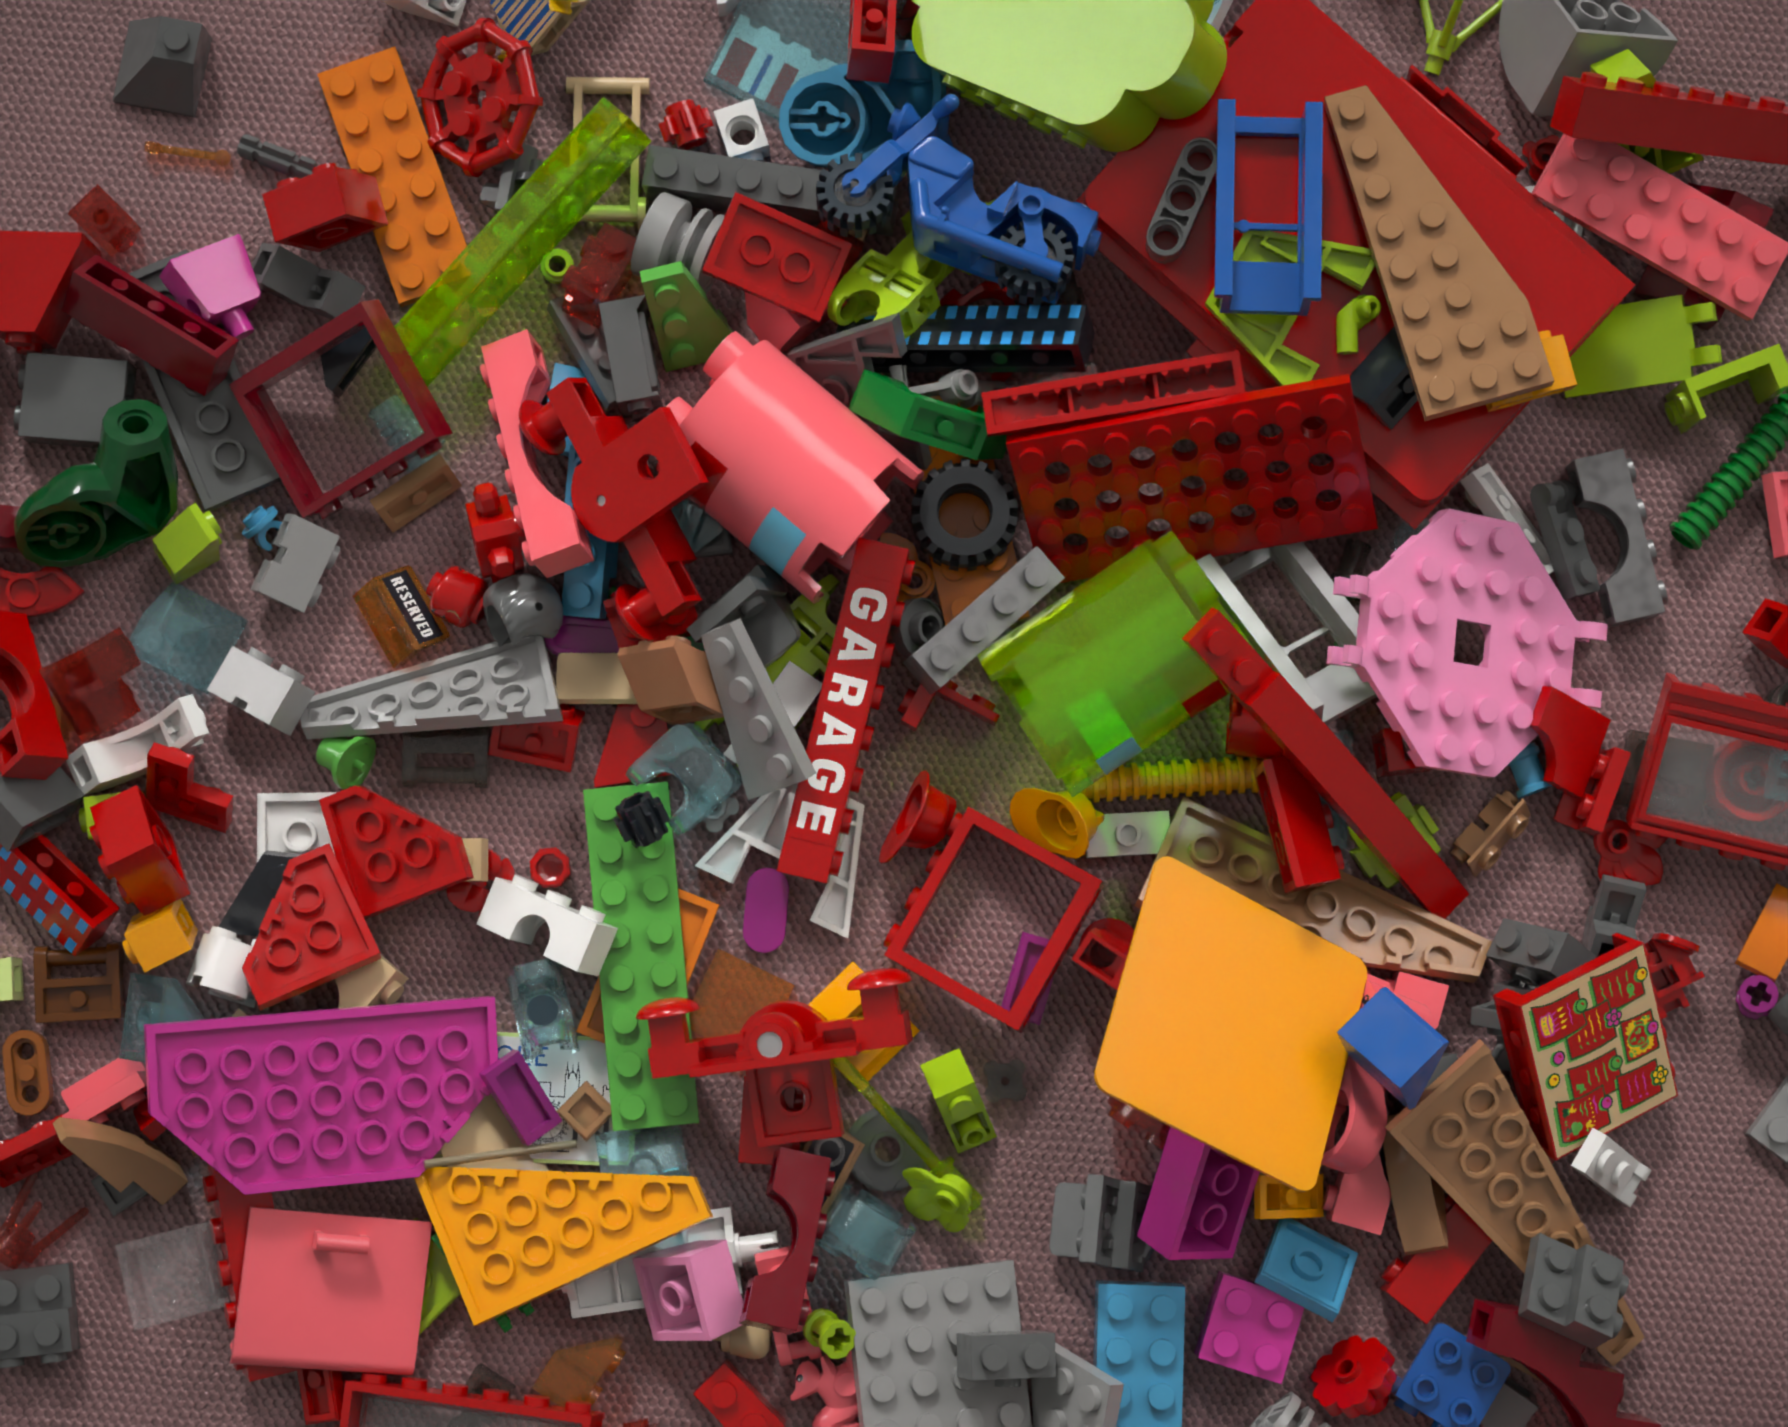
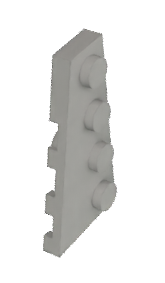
M736 619L701 636L747 799L751 800L802 782L816 774L741 619Z

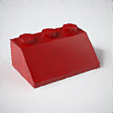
M1286 757L1263 760L1253 772L1285 894L1333 883L1341 879L1339 871L1345 868L1340 847L1338 845L1332 846L1328 829H1332L1334 825L1328 804L1321 805L1319 793Z

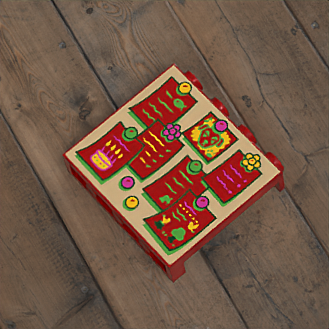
M1619 933L1612 935L1615 949L1524 995L1508 988L1493 995L1519 1106L1526 1115L1529 1125L1546 1155L1554 1160H1558L1581 1148L1592 1128L1607 1134L1678 1096L1674 1079L1676 1073L1670 1061L1666 1043L1667 1032L1661 1021L1657 1003L1659 997L1653 985L1649 968V953L1645 948L1644 942Z

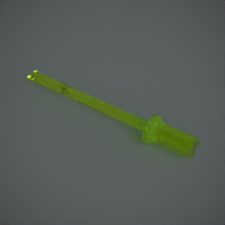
M846 1057L834 1058L833 1062L837 1068L931 1169V1174L939 1179L945 1174H954L964 1179L972 1189L971 1205L966 1212L969 1214L972 1210H976L980 1206V1201L983 1197L954 1167V1159L949 1156L940 1161Z

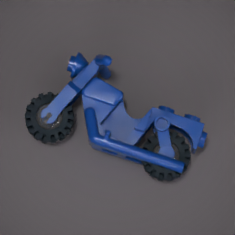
M948 94L943 97L922 119L910 103H906L902 109L895 108L887 128V132L893 134L891 140L884 142L863 162L862 154L855 153V161H849L848 154L840 155L839 165L832 159L828 162V171L825 169L821 170L819 181L816 184V203L819 217L822 222H828V229L832 232L837 227H840V236L848 237L849 230H855V238H862L863 229H867L869 235L876 233V224L881 228L884 227L887 223V216L891 217L893 211L894 187L902 181L908 171L914 247L918 253L997 283L1001 289L1007 287L1006 295L1013 299L1016 293L1019 294V303L1022 304L1027 303L1028 297H1034V305H1041L1042 300L1055 305L1059 295L1066 290V283L1070 282L1073 258H1075L1074 269L1080 271L1086 256H1095L1103 234L1097 231L1099 212L1090 209L1082 203L1070 202L1051 195L1042 188L1030 187L1018 183V181L1013 183L992 204L987 205L982 202L976 195L973 187L974 162L970 157L954 148L949 134V115L959 107V98L955 94ZM984 255V256H986V257L992 258V259H994L995 261L990 260V259L985 258V257H982V256Z

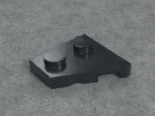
M266 850L218 927L238 935L258 937L259 927L272 898H275L283 880L282 875L288 861L302 854Z

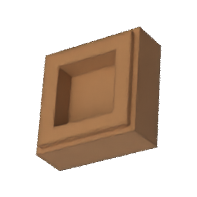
M585 1081L557 1110V1113L586 1142L612 1116L611 1104L588 1081Z

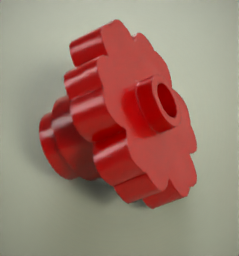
M1354 1335L1347 1340L1338 1341L1333 1346L1332 1354L1324 1355L1317 1361L1316 1368L1311 1374V1379L1316 1384L1312 1395L1321 1407L1333 1417L1343 1412L1350 1419H1354L1361 1414L1366 1416L1378 1414L1386 1407L1392 1385L1397 1379L1396 1373L1391 1368L1395 1358L1387 1347L1381 1344L1375 1337L1363 1341L1360 1336Z

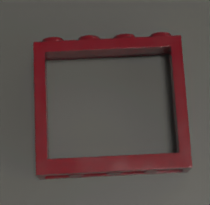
M379 299L359 302L229 384L302 518L320 514L322 519H325L343 509L342 500L351 495L355 500L377 488L374 484L375 480L384 475L388 480L405 472L410 468L407 463L408 460L419 455L420 459H424L443 448L440 441L453 434ZM367 328L424 433L323 494L266 389L362 329Z

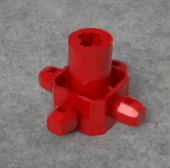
M488 482L475 487L473 492L474 502L465 504L482 577H491L494 584L500 579L514 575L515 571L524 569L521 553L523 552L522 542L527 540L524 530L519 527L516 521L514 511H511L507 494L499 496L496 487Z

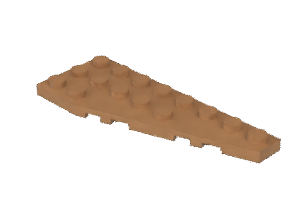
M1365 85L1325 96L1323 104L1424 421L1552 386L1554 379L1527 298L1369 88Z

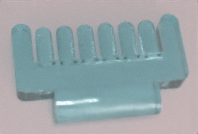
M393 395L372 409L368 414L370 419L377 421L376 427L378 429H382L396 419V422L381 432V435L386 438L402 428L401 431L387 440L389 446H393L405 437H408L395 446L393 451L424 433L409 404L405 406L402 399L397 395ZM445 439L440 441L442 446L446 443ZM437 452L424 459H420L417 456L408 462L410 468L406 472H412L413 469L415 470L416 467L418 468L419 465L421 466L422 463L424 464L436 456Z

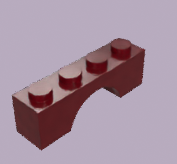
M780 1147L774 1152L765 1195L781 1207L789 1221L791 1229L790 1248L786 1258L776 1270L754 1276L748 1280L739 1324L789 1335L797 1331L798 1325H805L810 1300L804 1299L806 1283L814 1281L818 1266V1257L812 1256L815 1239H822L827 1220V1214L821 1213L824 1196L830 1197L835 1180V1171L829 1170L831 1158Z

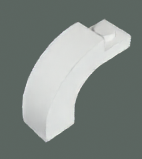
M193 694L180 697L151 719L133 728L81 745L68 756L69 759L66 762L76 786L84 795L97 793L147 774V754L154 742L167 747L179 748L185 753H190L204 744L202 738L209 734L206 718L203 711L198 707Z

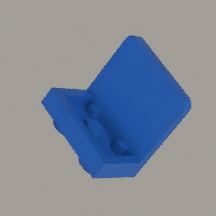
M1437 1323L1432 1328L1403 1379L1397 1375L1391 1393L1397 1396L1393 1404L1415 1418L1419 1411L1434 1419L1430 1427H1478L1509 1376L1511 1367L1508 1362L1495 1354L1466 1342V1336L1448 1325Z

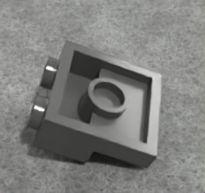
M1542 1233L1537 1234L1530 1240L1518 1315L1591 1349L1597 1348L1608 1340L1615 1338L1622 1328L1623 1316L1617 1313L1618 1300L1624 1296L1629 1285L1628 1276L1622 1274L1624 1261L1588 1244L1576 1250Z
M73 1262L1 1270L0 1368L25 1365L24 1357L41 1355V1363L68 1360L67 1352L80 1349Z

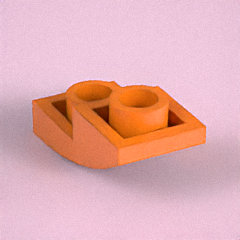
M1777 883L1735 961V964L1756 975L1766 976L1773 982L1776 981L1788 958V889Z

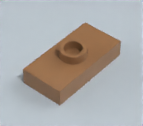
M439 453L369 501L394 533L462 487V484Z

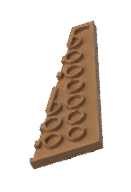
M1480 1039L1423 1091L1415 1108L1411 1110L1407 1107L1404 1108L1385 1126L1391 1135L1524 1274L1530 1240L1539 1233L1576 1250L1586 1244L1595 1247L1548 1156L1532 1131L1526 1115L1521 1110L1510 1090L1505 1076L1496 1064L1491 1050ZM1623 1297L1618 1300L1617 1313L1623 1316L1620 1332L1615 1338L1596 1348L1612 1366H1615L1645 1338Z

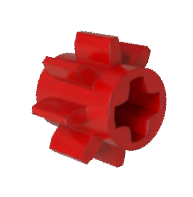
M687 99L673 103L664 110L666 114L663 117L664 122L658 125L665 143L671 142L672 145L676 144L678 149L690 150L707 142L706 134L709 133L707 129L714 126L707 107L701 109L700 105H695L694 100Z

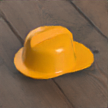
M1024 788L1016 792L1010 802V816L1019 835L1050 852L1074 859L1085 855L1089 847V841L1094 837L1098 826L1105 819L1104 814L1095 810L1090 800L1084 794L1075 790H1064L1054 793L1038 788Z

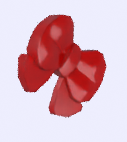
M488 848V880L494 881L495 877L512 881L515 869L510 859L505 857L502 860L501 856ZM461 882L451 886L446 890L448 900L461 910L468 912L479 911L480 916L490 892L485 888L488 882Z

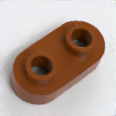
M19 1030L8 1036L2 1048L7 1101L10 1107L18 1114L27 1116L37 1115L44 1112L50 1106L54 1095L49 1045L44 1036L39 1032ZM27 1043H30L34 1048V1055L30 1059H26L22 1055V1048ZM30 1086H35L39 1092L38 1098L34 1102L29 1101L26 1097V1091Z

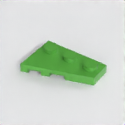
M681 261L639 271L666 372L705 363L719 344L734 332L728 325L726 317L719 309H715L708 300L706 292Z

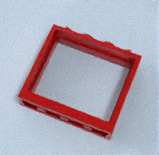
M968 806L964 815L958 812L951 821L946 835L951 838L943 852L937 849L930 858L925 872L930 875L922 889L916 886L909 895L904 909L909 912L901 926L895 923L888 932L883 946L888 948L884 956L1013 1030L1022 1033L1105 885L1097 877ZM974 827L983 830L1080 884L1010 1011L904 952Z

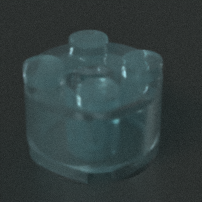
M844 1183L826 1212V1226L823 1237L819 1240L818 1244L836 1257H840L842 1253L857 1261L855 1268L873 1280H877L881 1273L885 1275L891 1273L916 1233L917 1227L911 1222L908 1228H905L899 1222L903 1214L863 1189L858 1196L849 1193L853 1185Z

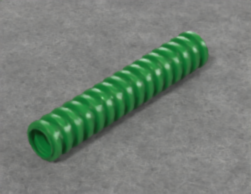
M1788 388L1785 390L1786 394L1782 393L1777 397L1778 404L1773 403L1769 407L1770 413H1765L1761 416V423H1756L1752 427L1753 433L1745 435V443H1739L1735 447L1737 453H1730L1727 457L1728 463L1723 462L1719 466L1720 473H1713L1711 476L1712 482H1706L1702 486L1704 492H1698L1694 496L1695 502H1689L1686 505L1687 512H1681L1677 516L1678 522L1670 524L1671 534L1685 547L1699 550L1702 547L1701 540H1707L1711 536L1709 530H1716L1718 528V520H1724L1727 517L1726 510L1731 511L1736 506L1734 501H1739L1744 497L1743 490H1750L1752 487L1751 481H1757L1761 476L1759 471H1765L1769 467L1768 461L1776 459V451H1782L1786 447L1784 441L1788 442Z

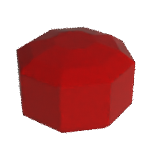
M556 847L539 849L529 861L531 878L544 889L562 887L571 876L570 858Z

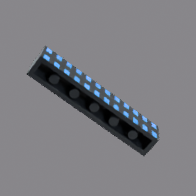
M1087 305L939 306L914 333L905 339L907 352L902 358L871 357L875 373H890L889 367L895 365H906L907 373L953 372L958 369L970 370L972 372H1086L1095 332ZM868 316L862 318L857 323L853 321L846 326L838 324L836 333L872 322L876 316Z

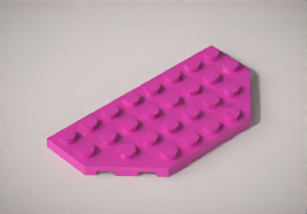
M493 996L144 1024L148 1113L245 1195L420 1177L426 1170L423 1161L432 1159L445 1143H449L471 1117L472 1111L485 1096L491 1094L479 1073L498 1060L495 997Z

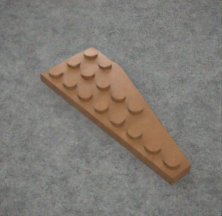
M1184 796L1177 807L1134 905L1139 909L1142 907L1154 863L1162 857L1169 856L1359 957L1366 967L1474 983L1481 974L1487 958L1486 954L1492 941L1343 871H1339L1341 879L1336 882L1285 894L1271 837Z

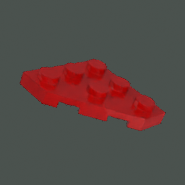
M355 785L319 800L336 859L365 920L474 878L462 837L368 788Z
M329 843L288 861L282 875L283 880L275 898H272L259 927V934L255 944L242 966L243 974L260 1011L381 959L378 946Z

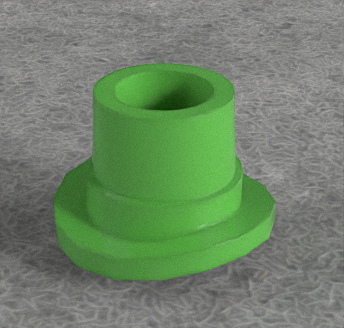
M365 735L356 736L353 739L346 737L323 738L316 752V761L319 765L331 771L333 781L338 788L345 790L355 785L360 786L372 766L376 753V743L374 739Z

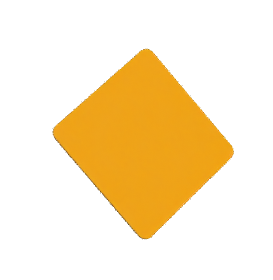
M1162 857L1154 863L1095 1067L1094 1079L1096 1085L1105 1094L1299 1192L1311 1190L1317 1182L1348 1053L1337 1032L1360 1009L1367 980L1366 966L1359 957L1201 872L1172 857Z

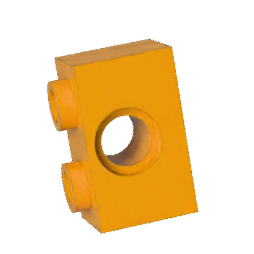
M179 899L146 916H143L141 912L132 916L124 934L126 940L122 941V945L131 963L136 964L139 962L145 973L191 950L198 929L184 903Z

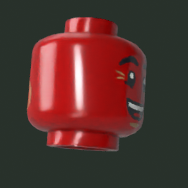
M452 566L444 574L436 572L426 589V594L431 596V613L459 628L467 627L471 623L478 624L485 615L482 603L484 593L488 589V584L483 578L460 566Z

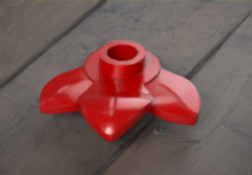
M1618 819L1607 820L1603 832L1593 836L1595 849L1600 855L1597 870L1600 881L1602 875L1605 874L1645 883L1646 886L1659 884L1663 876V864L1660 855L1655 850L1668 837L1660 835L1659 840L1645 839L1635 835V829H1631L1627 822ZM1616 834H1619L1620 844L1617 848H1614L1612 839Z

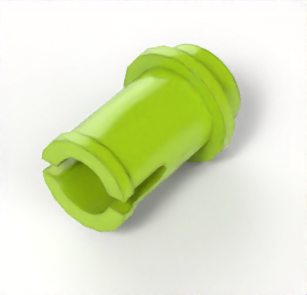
M560 248L551 249L542 256L540 268L548 282L560 284L570 277L574 269V263L567 251ZM552 263H560L564 270L554 272L549 266Z

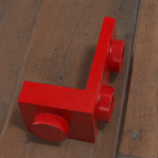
M951 680L931 695L922 684H920L917 691L909 688L897 710L904 714L901 724L915 732L935 695L993 726L998 722L1000 715L993 712L996 705L977 694H973L972 698L969 699L956 692L958 685Z

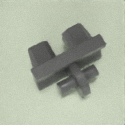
M525 143L522 146L524 153L517 160L509 159L491 167L495 171H502L500 183L486 182L482 186L480 203L486 207L499 211L512 221L524 222L527 203L535 202L537 190H549L552 182L549 177L541 174L543 161L537 159L538 149ZM498 144L491 145L490 149L498 146Z

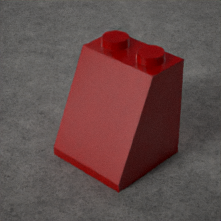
M0 231V338L5 341V344L16 348L17 353L27 355V353L42 354V349H56L72 318L61 311L72 273L95 254L101 257V251L82 232Z

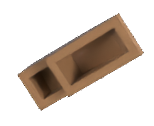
M1398 1114L1388 1115L1387 1124ZM1387 1130L1383 1142L1386 1168L1404 1253L1412 1255L1448 1249L1444 1189Z
M59 1117L53 1122L60 1142L120 1193L134 1181L161 1205H164L188 1182L178 1161L159 1147L134 1134L87 1120Z

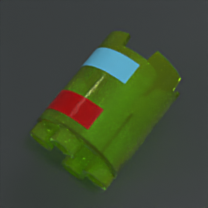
M1171 530L1154 542L1150 539L1146 540L979 652L977 657L992 682L997 680L1023 719L1019 722L1020 726L1056 778H1062L1073 798L1230 693L1182 640L1183 636L1212 607L1219 610L1249 644L1250 642L1236 622H1232L1217 600L1219 595L1191 554L1187 553Z

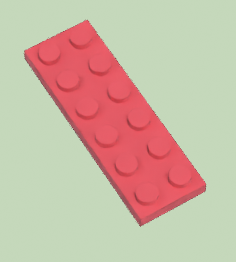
M1563 133L1531 193L1547 207L1746 321L1754 318L1788 254V242L1617 143L1572 138Z

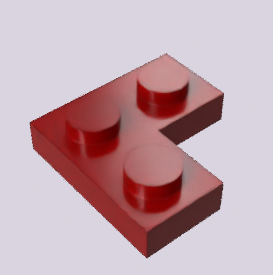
M154 742L147 754L146 798L155 810L226 833L232 822L233 795L227 794L216 787H207L193 782L195 756L185 753L179 748L167 747Z

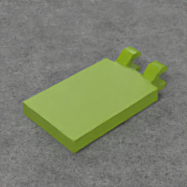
M1676 295L1617 305L1570 357L1577 385L1573 389L1564 392L1565 398L1680 382L1694 376L1693 367L1722 363L1721 345L1716 344L1695 348L1692 324L1716 321L1715 303L1708 302L1685 307L1684 295Z

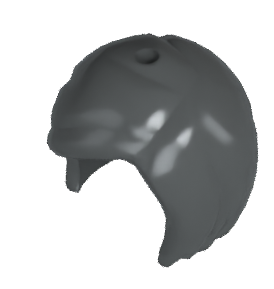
M529 573L514 574L495 582L484 593L482 604L487 626L490 628V634L497 641L499 647L503 646L509 639H511L513 645H517L524 637L532 634L549 639L554 638L562 626L563 604L560 596L553 585L548 583L543 577Z

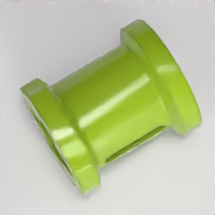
M820 1308L814 1310L807 1316L806 1323L803 1326V1335L807 1342L815 1347H819L831 1359L843 1358L854 1348L856 1331L846 1321L839 1320L837 1315L829 1309Z

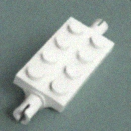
M731 1207L710 1209L713 1218L557 1290H562L563 1294H568L572 1318L645 1308L632 1258L697 1240L726 1239L741 1294L743 1293L740 1267H743L744 1262L755 1261L754 1254L780 1248V1246L761 1247V1245L778 1243V1232L775 1230L769 1233L739 1237V1233H735Z

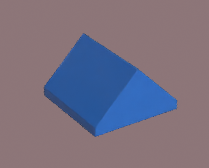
M1387 987L1381 988L1337 1032L1348 1055L1409 1110L1417 1105L1449 1044L1447 1039Z

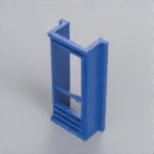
M1218 99L1214 298H1220V313L1307 316L1311 301H1321L1323 102H1305L1302 118L1235 116L1236 99ZM1235 136L1298 138L1297 224L1249 223L1247 220L1234 222ZM1234 230H1238L1240 233H1247L1248 231L1297 232V263L1233 261Z

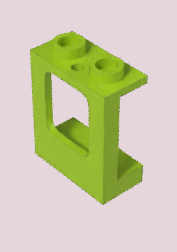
M1780 344L1682 381L1665 396L1667 399L1664 405L1665 412L1670 423L1673 426L1677 425L1681 434L1688 432L1707 417L1699 398L1746 380L1750 384L1758 405L1777 397L1788 388V363Z

